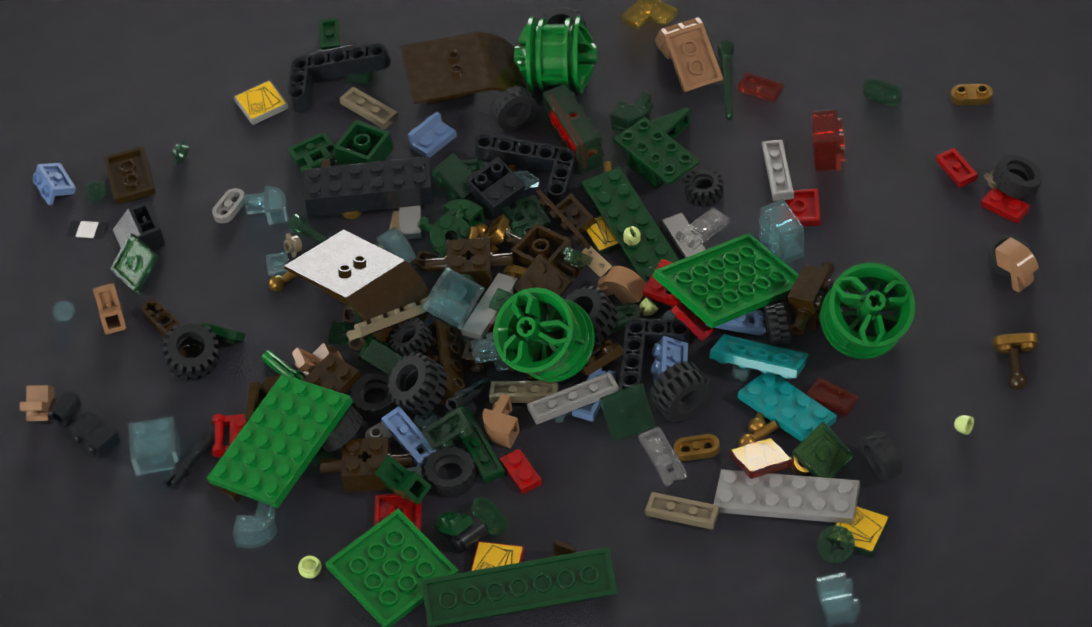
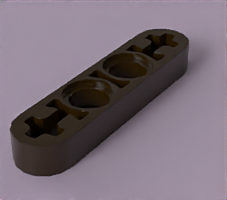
M151 299L143 303L142 312L144 318L166 339L167 332H173L172 327L174 325L181 326L180 321L159 301ZM163 319L170 320L165 325L159 324V322ZM189 343L187 346L181 347L179 352L184 356L191 357L199 352L200 346L195 343Z

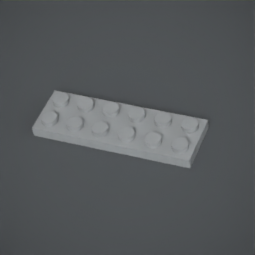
M721 469L714 505L719 506V513L853 524L860 481Z

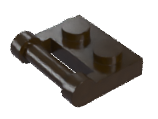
M606 338L602 341L601 345L593 349L588 362L578 373L587 376L624 354L622 346Z

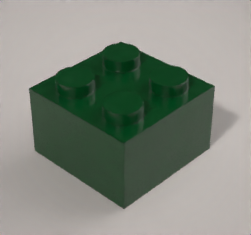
M357 120L352 123L334 146L338 165L385 161L394 150L390 132Z

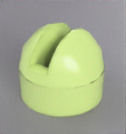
M634 226L626 228L623 233L624 242L628 245L638 244L641 240L639 229Z
M645 297L640 304V311L643 312L644 316H652L659 309L648 297Z
M967 415L957 417L954 422L956 430L966 435L970 434L973 429L974 418Z

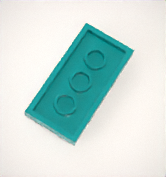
M724 334L710 350L709 358L722 364L732 363L743 369L753 368L761 373H774L781 375L783 378L792 379L797 378L806 366L809 354Z
M762 373L738 391V399L757 412L762 413L770 421L774 420L780 428L800 442H803L819 425L826 430L837 419L836 414L774 373Z

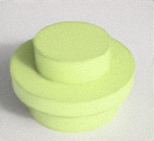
M306 556L301 559L298 570L302 577L314 578L320 574L322 565L316 557Z

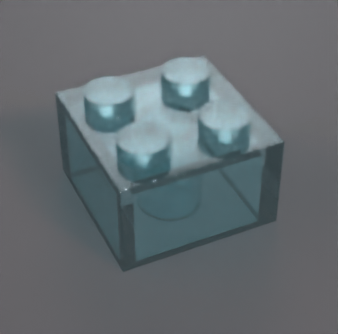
M784 199L760 208V218H758L761 227V232H759L761 242L768 246L774 256L779 257L785 263L804 257V227Z
M446 267L432 288L423 309L461 330L476 307L485 288Z
M174 417L129 424L130 457L136 475L174 469L175 463L180 461L179 434Z

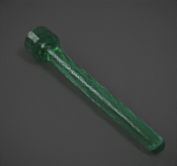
M724 40L718 44V54L722 58L725 118L731 120L733 118L730 58L734 54V44L731 41Z
M294 214L288 222V228L294 232H304L320 243L329 239L307 225L305 218L299 214Z

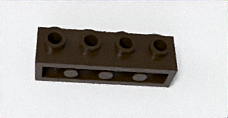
M438 319L427 327L432 332L433 341H429L431 346L426 347V356L441 364L446 370L445 373L448 378L445 381L448 384L444 388L446 392L441 397L439 403L446 407V401L453 397L458 390L465 388L458 330Z

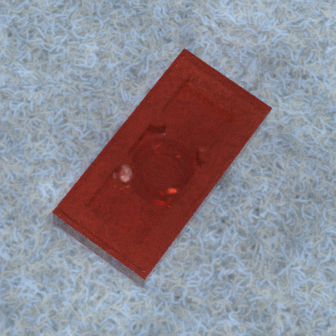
M746 72L737 88L738 91L775 102L783 91L784 84Z
M818 378L807 392V395L816 402L845 416L848 415L858 402L857 395L821 378Z

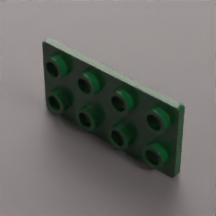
M647 118L641 119L614 138L615 143L627 151L629 167L655 188L661 186L662 181L667 185L672 184L700 164L698 158Z

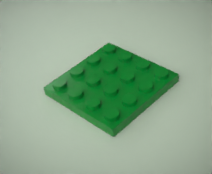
M399 509L395 510L325 562L326 568L382 627H391L424 602L421 580L459 573V570Z

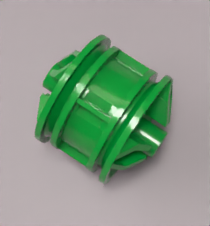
M530 16L518 39L520 46H515L514 49L515 64L519 67V71L527 82L528 90L531 94H536L538 87L540 92H546L547 86H565L567 92H572L573 87H575L576 93L582 94L594 72L593 64L598 63V47L595 46L592 36L584 26L582 16H576L574 24L572 18H566L565 24H547L545 18H540L537 23L536 17Z
M862 263L852 266L838 277L823 300L820 309L822 331L829 343L846 356L856 359L879 357L891 350L911 326L915 314L914 295L905 278L889 266L880 263ZM866 287H868L869 293L865 297L864 292L867 290ZM841 307L854 309L855 311L841 312ZM893 311V316L879 312ZM870 326V330L867 333L869 336H866L865 330Z
M528 288L511 296L498 312L493 330L495 347L501 359L511 368L528 373L532 377L545 382H561L576 375L586 365L594 348V327L586 311L578 304L563 299L555 292L544 288ZM551 310L549 319L546 321L547 311ZM542 349V360L537 361L540 350Z

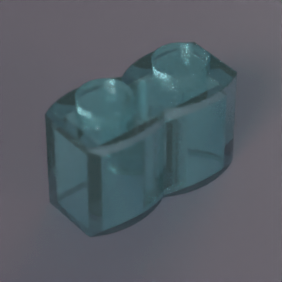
M844 572L816 578V589L828 627L857 621L860 605L858 599H853L851 594L854 592L851 578L847 579Z

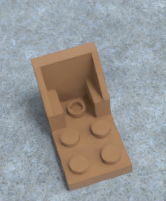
M699 17L660 29L655 38L657 48L668 60L672 59L684 93L723 81V76L705 27Z

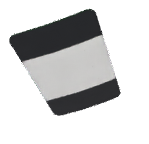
M72 221L67 236L103 238L107 223Z

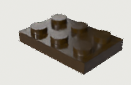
M143 146L103 157L116 205L156 194Z

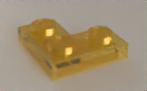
M638 0L621 16V20L637 30L648 19L666 26L678 15V11L661 0Z

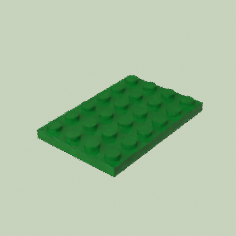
M747 233L654 270L653 278L708 326L714 328L788 297L799 274L750 233Z
M281 374L206 479L212 485L278 508L353 402L352 398L349 395Z

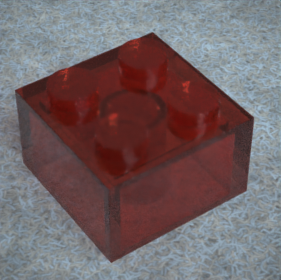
M837 110L811 112L815 171L841 170V161H845L844 148H841V146H845L844 133H840V131H843L842 118H838Z

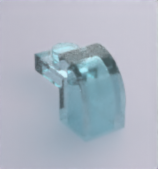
M264 186V192L244 195L247 215L266 213L268 224L289 222L288 205L285 194L281 189L274 186Z
M393 227L376 237L378 242L374 243V245L404 259L408 263L417 258L409 242L397 228Z
M493 332L492 338L470 342L475 363L494 361L497 371L508 370L507 364L501 359L496 350Z
M259 501L255 516L237 515L233 530L236 547L257 548L269 543L274 538L277 532L274 521V507Z

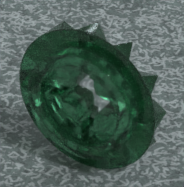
M839 525L829 526L824 529L817 541V548L821 557L834 564L845 562L852 556L856 547L852 533L847 528ZM840 538V544L844 550L836 548L832 551L833 545L829 539L838 541Z

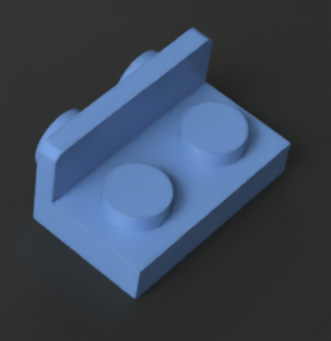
M439 112L429 116L408 134L410 148L421 156H429V158L457 137L456 130L442 122Z
M61 163L37 164L36 172L33 174V182L48 205H53L55 196L75 193L76 187Z
M663 336L659 343H655L652 350L654 362L651 367L653 382L668 367L687 361L688 343Z

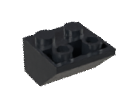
M499 157L466 179V183L477 205L483 207V212L491 220H494L524 198L526 185Z
M148 201L128 208L113 229L123 255H125L135 236L151 251L166 246L161 228Z

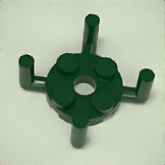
M465 200L460 204L455 216H443L434 225L428 223L427 217H422L418 221V228L429 232L430 243L435 253L439 255L438 258H444L447 255V240L445 239L447 232L455 233L456 240L469 239L471 226L463 219L467 209L470 207L469 201Z

